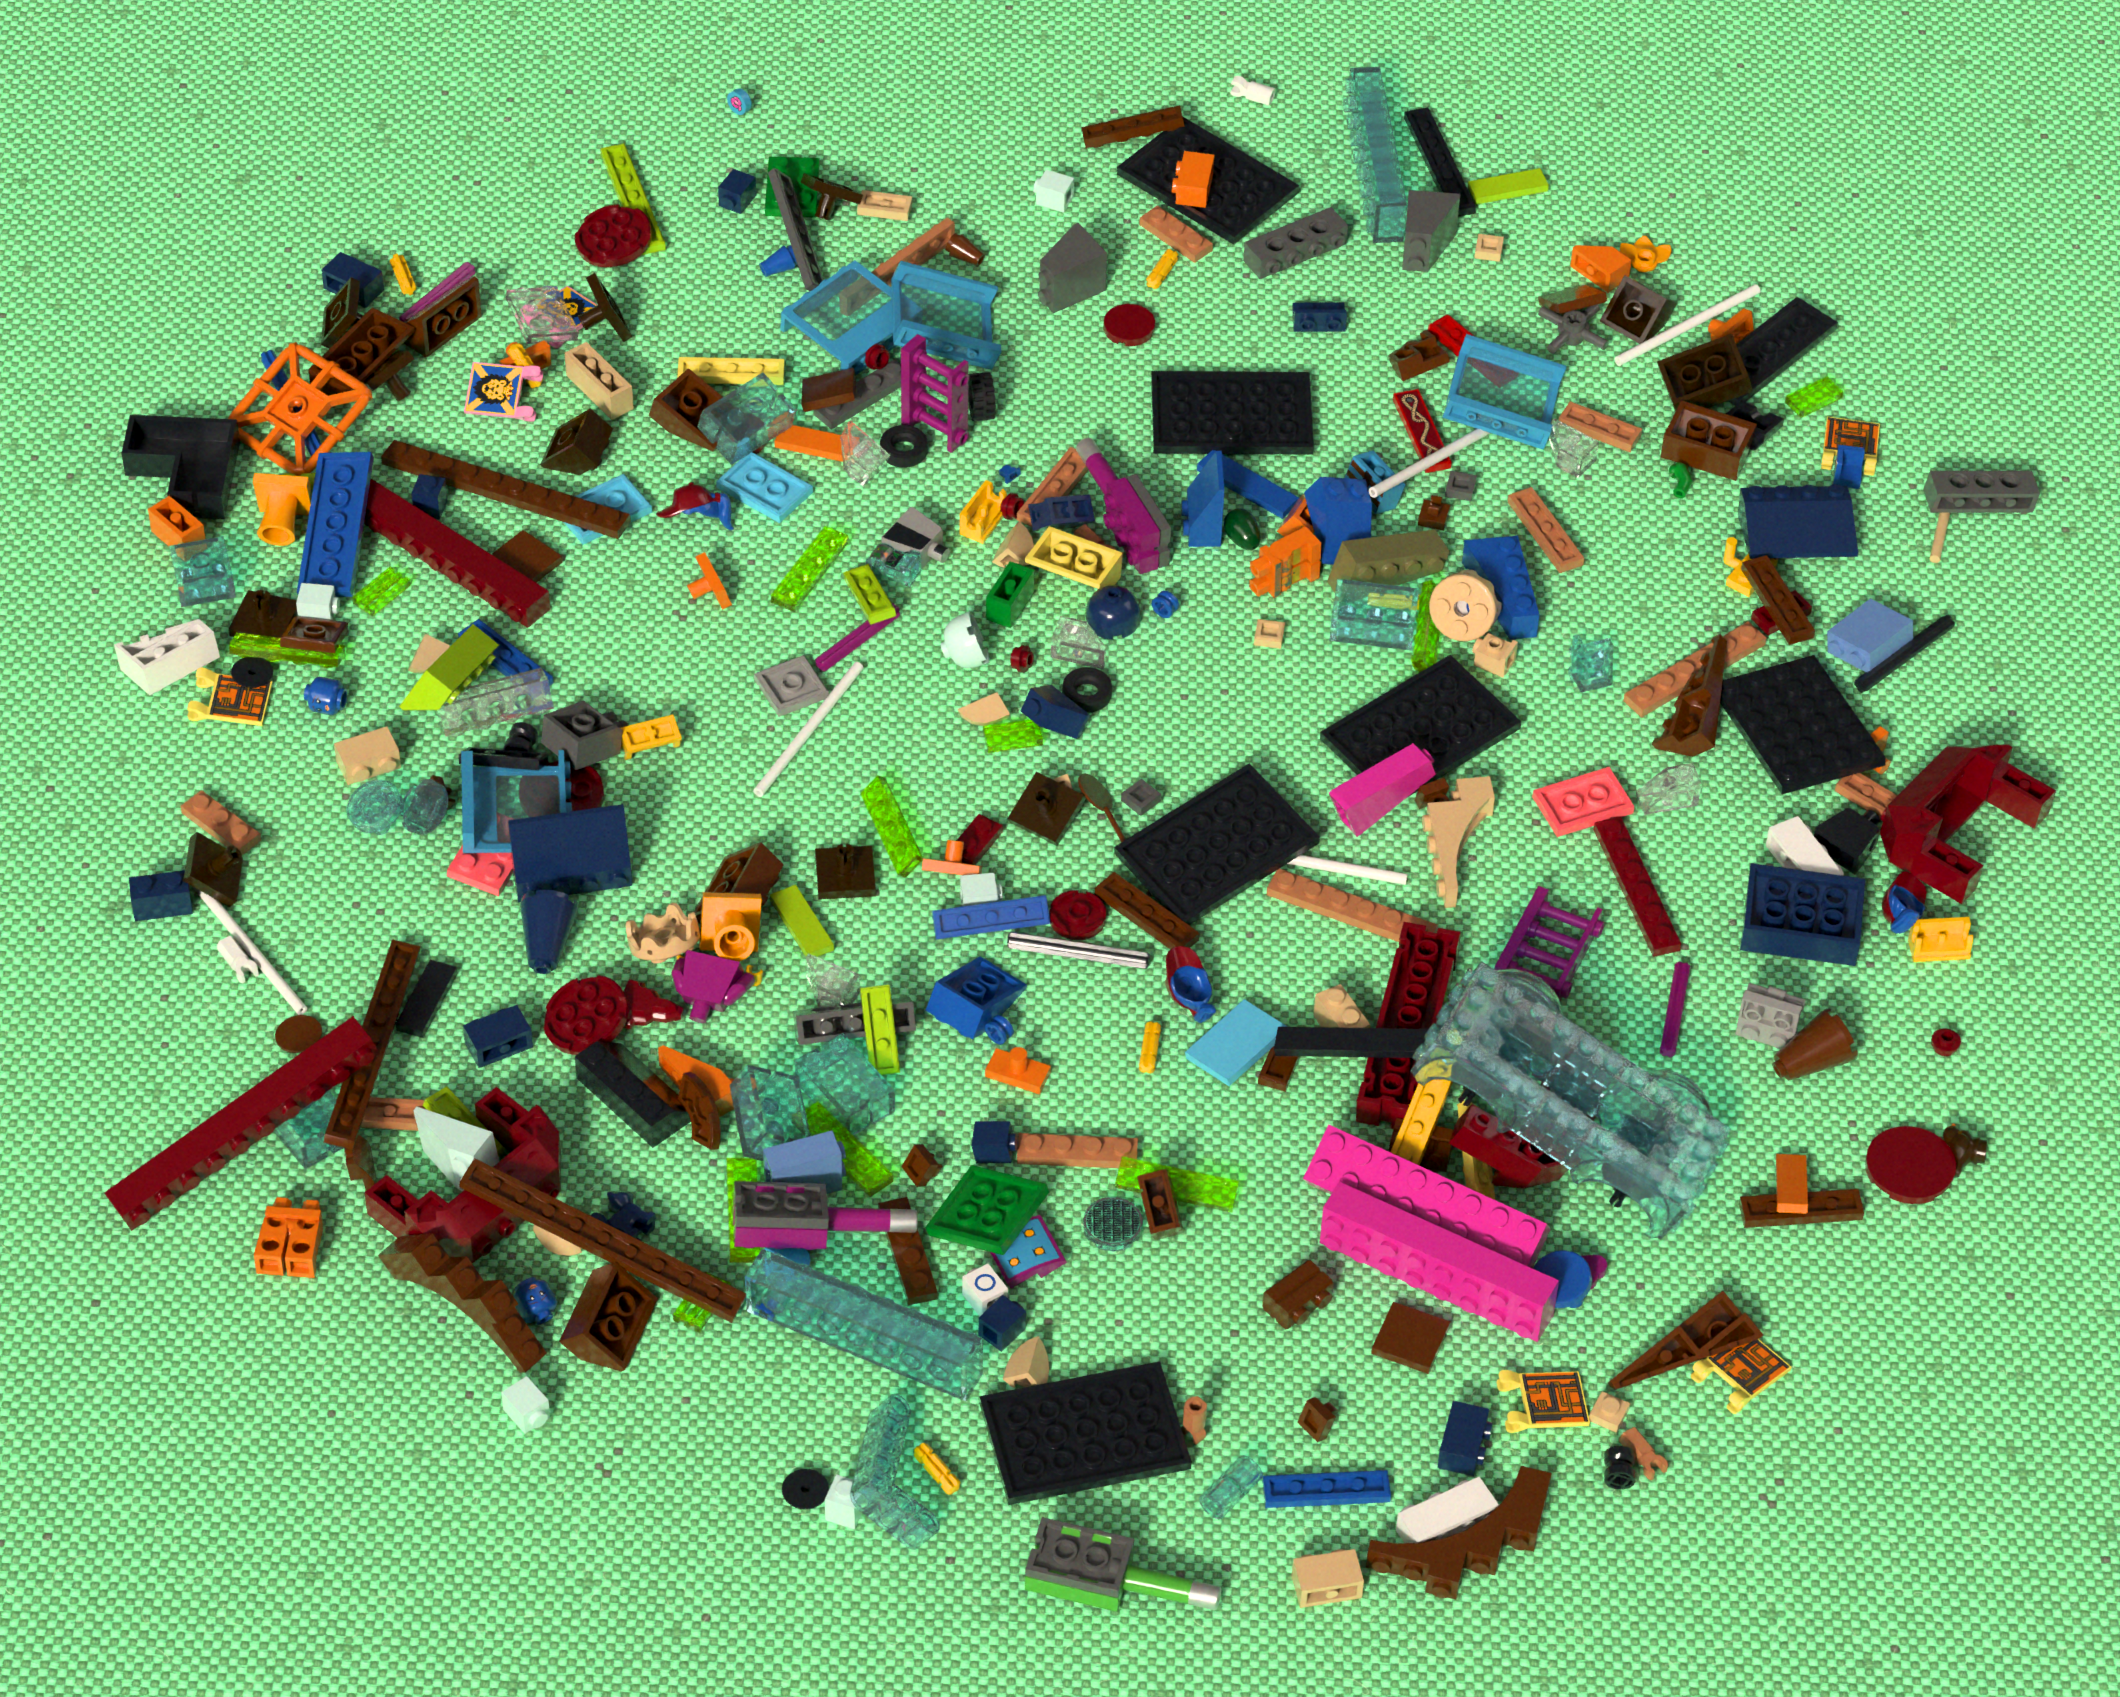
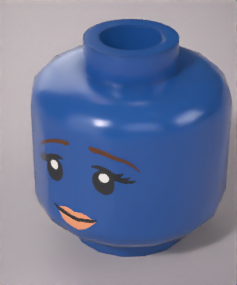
M316 677L311 684L306 685L304 700L308 701V707L312 712L335 715L339 710H343L346 705L347 689L343 687L340 680Z
M531 1277L515 1287L513 1297L518 1302L516 1309L526 1323L536 1322L537 1325H541L553 1318L552 1312L556 1309L558 1302L545 1280H537L536 1277Z

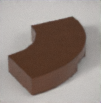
M692 1072L683 1073L678 1101L686 1108L690 1116L692 1125L691 1138L710 1150L719 1149L721 1135L720 1119L713 1096L698 1076Z

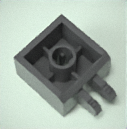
M583 700L543 716L541 743L557 756L558 750H564V761L570 762V766L578 770L620 754L623 731L620 728L628 726V723L624 720L617 721L618 718L614 712L610 711L601 714Z

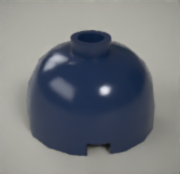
M1108 585L1101 590L1098 589L1087 602V626L1096 636L1104 639H1113V636L1122 635V638L1130 636L1136 631L1140 623V607L1136 597L1127 588L1118 585Z

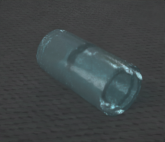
M1245 1455L1239 1456L1199 1497L1201 1507L1211 1517L1217 1520L1223 1519L1263 1478L1261 1468L1250 1457Z

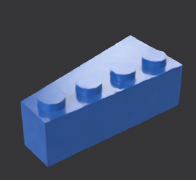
M1518 535L1464 540L1462 564L1465 569L1476 571L1480 577L1493 584L1496 599L1498 602H1501V612L1497 620L1508 638L1511 640L1537 637L1540 614Z

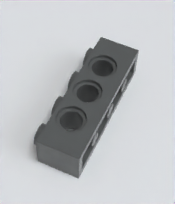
M1332 207L1246 241L1244 243L1243 261L1259 279L1274 275L1284 269L1296 266L1299 263L1347 244L1348 225Z
M1930 471L1923 489L1931 513H2033L2040 495L2032 471Z
M911 998L891 999L895 1033L916 1031L914 1006ZM861 1002L793 1011L795 1036L799 1045L865 1037Z

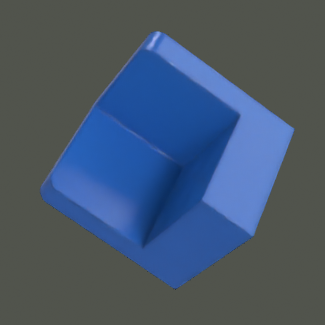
M1838 445L1833 484L1860 489L1865 448Z

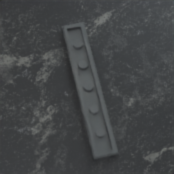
M774 168L768 172L770 182L805 289L810 292L819 286L824 278L791 178Z

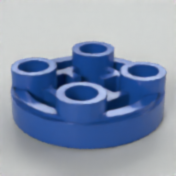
M1555 1251L1543 1256L1533 1267V1269L1559 1280L1555 1308H1578L1583 1304L1584 1298L1592 1286V1274L1588 1263L1582 1256L1571 1251Z

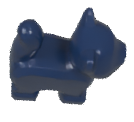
M629 1191L607 1192L609 1199L608 1209L615 1213L608 1220L601 1213L593 1212L590 1215L640 1241L642 1240L637 1238L640 1231L648 1236L655 1229V1213L652 1211L646 1212L639 1205L634 1204V1196Z

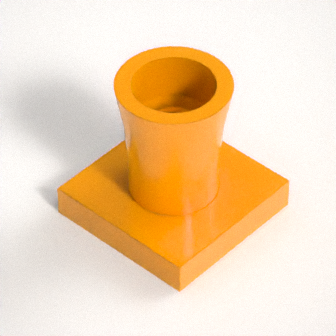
M254 473L253 486L259 512H264L257 531L258 537L264 542L276 546H286L295 541L296 515L309 516L312 498L309 477Z
M703 892L699 940L700 950H714L719 957L738 962L749 957L752 952H758L761 894Z

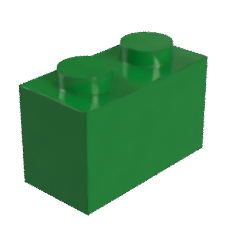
M1011 561L1008 563L986 596V620L1008 628L1013 626L1034 593V569Z

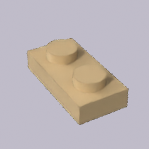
M862 190L861 194H863L860 205L858 204L857 215L908 221L912 208V196Z

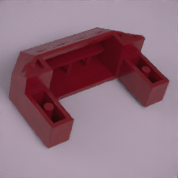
M2008 744L1947 746L1883 811L1881 815L1883 824L1880 835L1888 861L1953 900L1963 904L1977 889L1984 865L1946 844V842L1985 802L1992 804L2035 829L2049 815L2056 790L2009 764L2008 761L2013 747Z
M1513 993L1500 1008L1497 1017L1506 1018L1511 1007L1518 1008L1515 1014L1519 1009L1521 1010L1522 1015L1518 1019L1516 1026L1531 1046L1528 1053L1537 1057L1530 1076L1541 1081L1524 1131L1471 1104L1457 1120L1449 1144L1495 1168L1496 1170L1491 1181L1492 1184L1525 1189L1557 1181L1572 1165L1574 1167L1578 1166L1584 1155L1581 1147L1587 1142L1592 1132V1128L1589 1127L1590 1122L1594 1121L1600 1110V1106L1597 1105L1598 1100L1604 1096L1608 1087L1605 1080L1609 1071L1590 1034Z
M495 1087L475 1103L476 1118L488 1131L493 1132V1136L502 1146L511 1152L493 1167L556 1198L559 1192H561L559 1131L540 1106L535 1105L531 1110L527 1111L502 1090ZM385 1175L364 1192L367 1214L396 1238L399 1236L433 1233L450 1258L467 1256L471 1263L477 1261L481 1256L489 1254L498 1242L503 1238L511 1236L515 1229L525 1221L466 1190L449 1203L432 1190L418 1200L388 1175Z

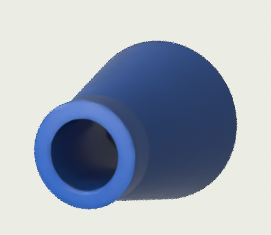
M791 245L787 247L782 246L765 261L759 263L765 277L795 269L797 265Z

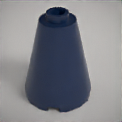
M536 890V895L528 897V893H526L521 898L520 909L528 966L538 974H548L557 968L578 913V902L574 900V903L568 900L569 895L563 892Z

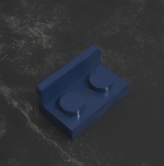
M1344 302L1292 303L1294 332H1346L1347 310L1345 309Z

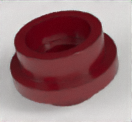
M879 343L872 345L865 354L866 366L873 370L884 368L889 361V352L885 346Z
M1015 493L1008 494L1002 500L1000 506L1003 517L1007 520L1017 519V512L1024 505V501Z
M1027 645L1015 647L1010 657L1011 667L1017 669L1020 673L1027 672L1033 665V652H1031Z
M1943 1028L1933 1033L1931 1044L1937 1054L1951 1056L1959 1050L1961 1038L1955 1031Z

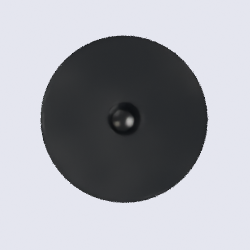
M250 656L238 660L231 669V675L237 684L247 688H257L267 684L272 679L273 667L267 660L261 657Z
M812 1469L796 1470L790 1473L782 1484V1495L785 1501L798 1509H812L821 1505L829 1491L827 1479L821 1473Z

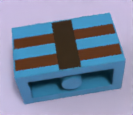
M1369 451L1353 456L1345 478L1365 479L1369 491V488L1395 473L1374 451ZM1402 482L1375 498L1370 496L1372 511L1375 514L1396 509L1406 484Z

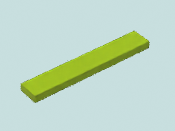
M625 143L600 148V155L621 207L638 208L646 214L650 221L652 240L642 255L666 250L665 241Z

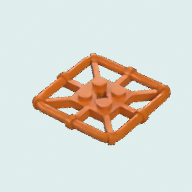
M297 342L289 343V347L279 354L264 374L253 381L252 384L254 386L234 408L228 419H237L240 441L257 451L259 457L262 459L267 458L287 472L301 476V474L311 473L317 467L319 453H328L337 441L341 442L345 437L343 434L372 399V390L368 389L363 382L342 370L338 363L326 360L308 347L297 344ZM300 356L322 369L311 384L300 378ZM289 360L290 378L278 391L268 384ZM333 377L354 389L329 396L320 391L327 381ZM262 392L273 398L263 411L243 415ZM357 401L336 427L322 419L332 406ZM303 404L302 409L295 413L293 408L295 406L300 407ZM266 421L275 426L262 442L241 429L244 426ZM317 426L328 433L329 436L306 462L304 440ZM284 433L295 439L296 464L273 450L274 445Z

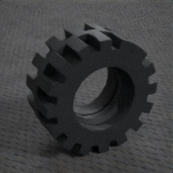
M990 372L969 374L968 403L972 421L995 419L996 399Z

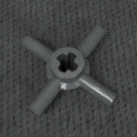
M1599 305L1589 306L1583 312L1569 311L1563 316L1542 306L1538 315L1557 325L1559 335L1547 346V350L1551 354H1555L1564 344L1576 346L1581 344L1583 340L1605 350L1609 341L1589 331L1588 321L1600 310Z

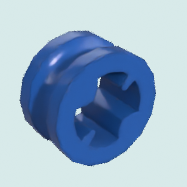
M1161 591L1151 602L1155 613L1162 618H1170L1173 612H1176L1179 608L1177 598L1168 591Z
M995 1015L992 1021L988 1022L984 1028L988 1037L999 1045L1004 1044L1007 1038L1014 1034L1010 1022L1001 1015Z

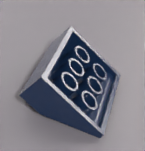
M1833 484L1830 486L1805 485L1803 487H1788L1780 485L1777 487L1751 486L1749 488H1740L1738 518L1750 559L1766 555L1768 558L1858 557L1853 505L1848 486Z
M623 804L508 820L513 877L518 902H521V898L526 893H528V897L536 895V890H555L567 895L632 886L631 863Z
M1751 863L1740 950L1856 966L1861 939L1865 879Z

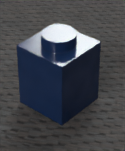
M733 169L718 186L719 206L742 214L756 197V177Z
M419 474L412 490L413 505L431 517L440 520L448 501L446 480L441 477Z
M975 1121L971 1146L976 1163L1012 1162L1013 1151L1018 1150V1134L1013 1133L1010 1121Z
M1004 1295L979 1317L978 1336L1001 1352L1026 1329V1311L1018 1302L1011 1301Z

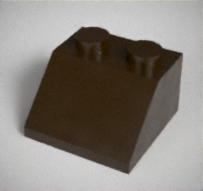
M1624 275L1600 322L1641 344L1655 336L1666 325L1677 303L1635 279Z
M591 408L556 428L540 465L546 469L581 475L588 470H595L602 462L601 456L610 443L609 437L613 428Z

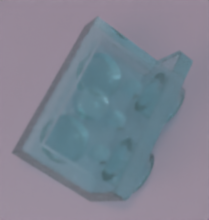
M1579 634L1573 635L1572 646L1569 647L1572 666L1568 668L1571 682L1577 684L1581 693L1612 686L1614 645L1610 638L1584 644Z

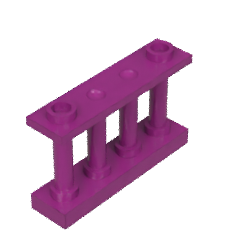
M917 334L901 348V425L914 426L921 421L947 435V451L952 453L959 446L964 445L969 437V362L963 360L954 369L927 355L926 338ZM926 367L948 378V385L928 375ZM926 386L948 397V404L928 394ZM926 405L946 415L947 423L928 413Z
M1538 886L1495 965L1493 985L1496 984L1498 976L1511 979L1516 977L1554 991L1556 996L1554 1007L1558 1008L1562 998H1568L1573 985L1571 981L1595 937L1599 938L1602 934L1605 922L1601 921L1603 909L1597 907L1591 920L1551 906V902L1547 901L1549 889ZM1541 917L1544 919L1550 917L1585 931L1581 939L1578 940L1540 926L1539 921ZM1530 937H1539L1572 949L1574 952L1571 958L1567 960L1529 946L1530 943L1528 941ZM1528 957L1561 969L1563 973L1559 980H1555L1518 966L1519 958L1524 959Z

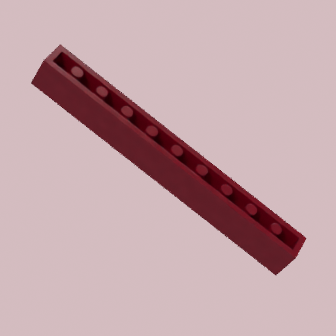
M373 479L370 480L364 524L369 526L373 532L380 533L389 539L392 544L405 549L414 558H419L433 570L447 576L453 583L463 586L472 595L480 597L494 609H499L514 622H519L527 628L550 610L549 591L378 482Z
M352 1016L108 1189L104 1194L130 1230H134L136 1227L145 1224L163 1208L172 1205L177 1198L188 1190L196 1188L209 1175L221 1170L233 1158L245 1153L250 1146L261 1138L270 1135L282 1123L294 1118L313 1101L322 1098L334 1086L346 1081L355 1071L370 1064L380 1054L377 1047L354 1016Z

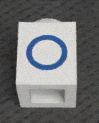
M989 1264L980 1268H974L962 1277V1295L979 1317L1002 1295L1008 1298V1288Z

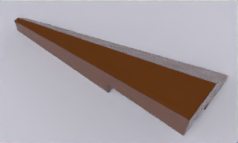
M1721 634L1712 638L1713 647L1708 655H1702L1700 659L1702 666L1699 672L1691 674L1674 704L1676 711L1671 720L1665 719L1662 724L1665 729L1662 736L1654 738L1652 745L1656 749L1694 757L1715 747L1727 641Z
M1721 1291L1610 1380L1608 1384L1614 1390L1758 1340L1764 1335L1746 1313L1742 1314L1726 1293Z

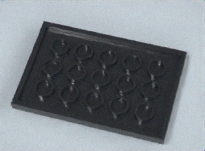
M1183 117L1185 127H1180L1174 131L1161 132L1117 166L1118 176L1233 245L1299 193V185L1185 117ZM1184 151L1214 155V172L1206 208L1176 204V193H1172L1173 178H1178L1176 176L1177 161H1182Z
M1151 371L1153 454H1208L1212 450L1222 451V454L1313 455L1314 441L1310 372Z
M1448 655L1320 732V740L1356 775L1414 743L1420 750L1426 749L1434 759L1432 766L1436 775L1425 783L1428 784L1520 730L1522 721L1455 658Z
M1815 655L1722 681L1721 705L1782 795L1885 766V755Z
M1249 763L1114 847V854L1164 908L1188 925H1191L1320 843V836Z
M1160 1361L979 1396L980 1408L1008 1505L1191 1469V1458Z

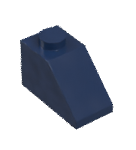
M1053 685L1031 688L1021 708V712L1039 727L1075 739L1080 738L1090 717L1086 711Z

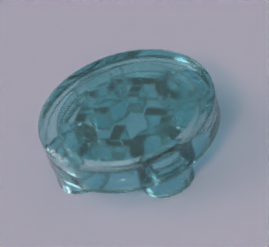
M372 780L362 784L351 794L347 802L346 813L356 829L366 833L375 832L377 835H383L389 831L390 825L399 817L405 807V801L393 783L386 780Z

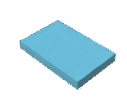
M751 451L716 481L718 489L778 523H781L813 493L812 485Z
M624 474L575 496L629 513L631 522L652 513L651 504ZM564 522L582 545L603 536V534Z
M1244 999L1185 1051V1056L1187 1060L1230 1086L1275 1046L1278 1027L1288 1026Z

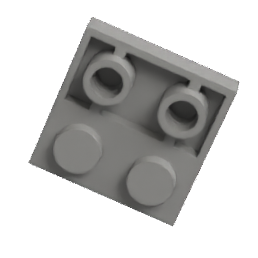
M1749 983L1742 997L1735 1035L1781 1049L1797 1034L1801 1010L1803 1011L1806 999L1789 995L1786 990L1773 986L1766 988Z

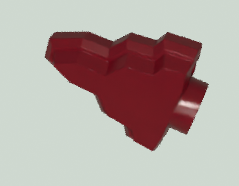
M629 979L623 991L629 1003L628 1018L623 1028L631 1029L634 1025L647 1026L653 1021L667 1023L681 1020L684 1012L681 1006L672 1000L660 998L657 991L646 988L645 983Z

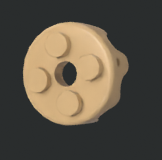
M1463 570L1445 577L1434 588L1430 597L1429 611L1434 625L1443 635L1457 641H1472L1485 635L1493 627L1501 612V602H1498L1496 599L1494 586L1490 581L1480 577L1474 570ZM1458 601H1465L1469 605L1470 610L1468 614H1461L1457 610L1456 604Z
M677 903L668 904L664 915L657 916L653 913H647L639 928L634 920L626 922L627 941L631 953L639 959L651 960L652 963H662L668 958L686 953L687 950H693L694 945L700 939V928L695 913L691 912L687 917Z

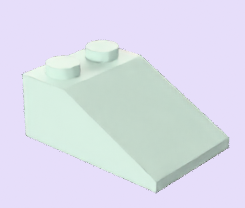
M417 1106L413 1110L424 1153L457 1189L462 1192L464 1191V1189L459 1187L460 1180L474 1158L492 1167L499 1162L493 1132Z

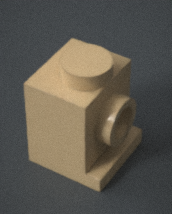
M1489 633L1484 639L1478 638L1472 650L1475 654L1474 666L1504 678L1516 661L1518 642L1512 640L1510 643Z

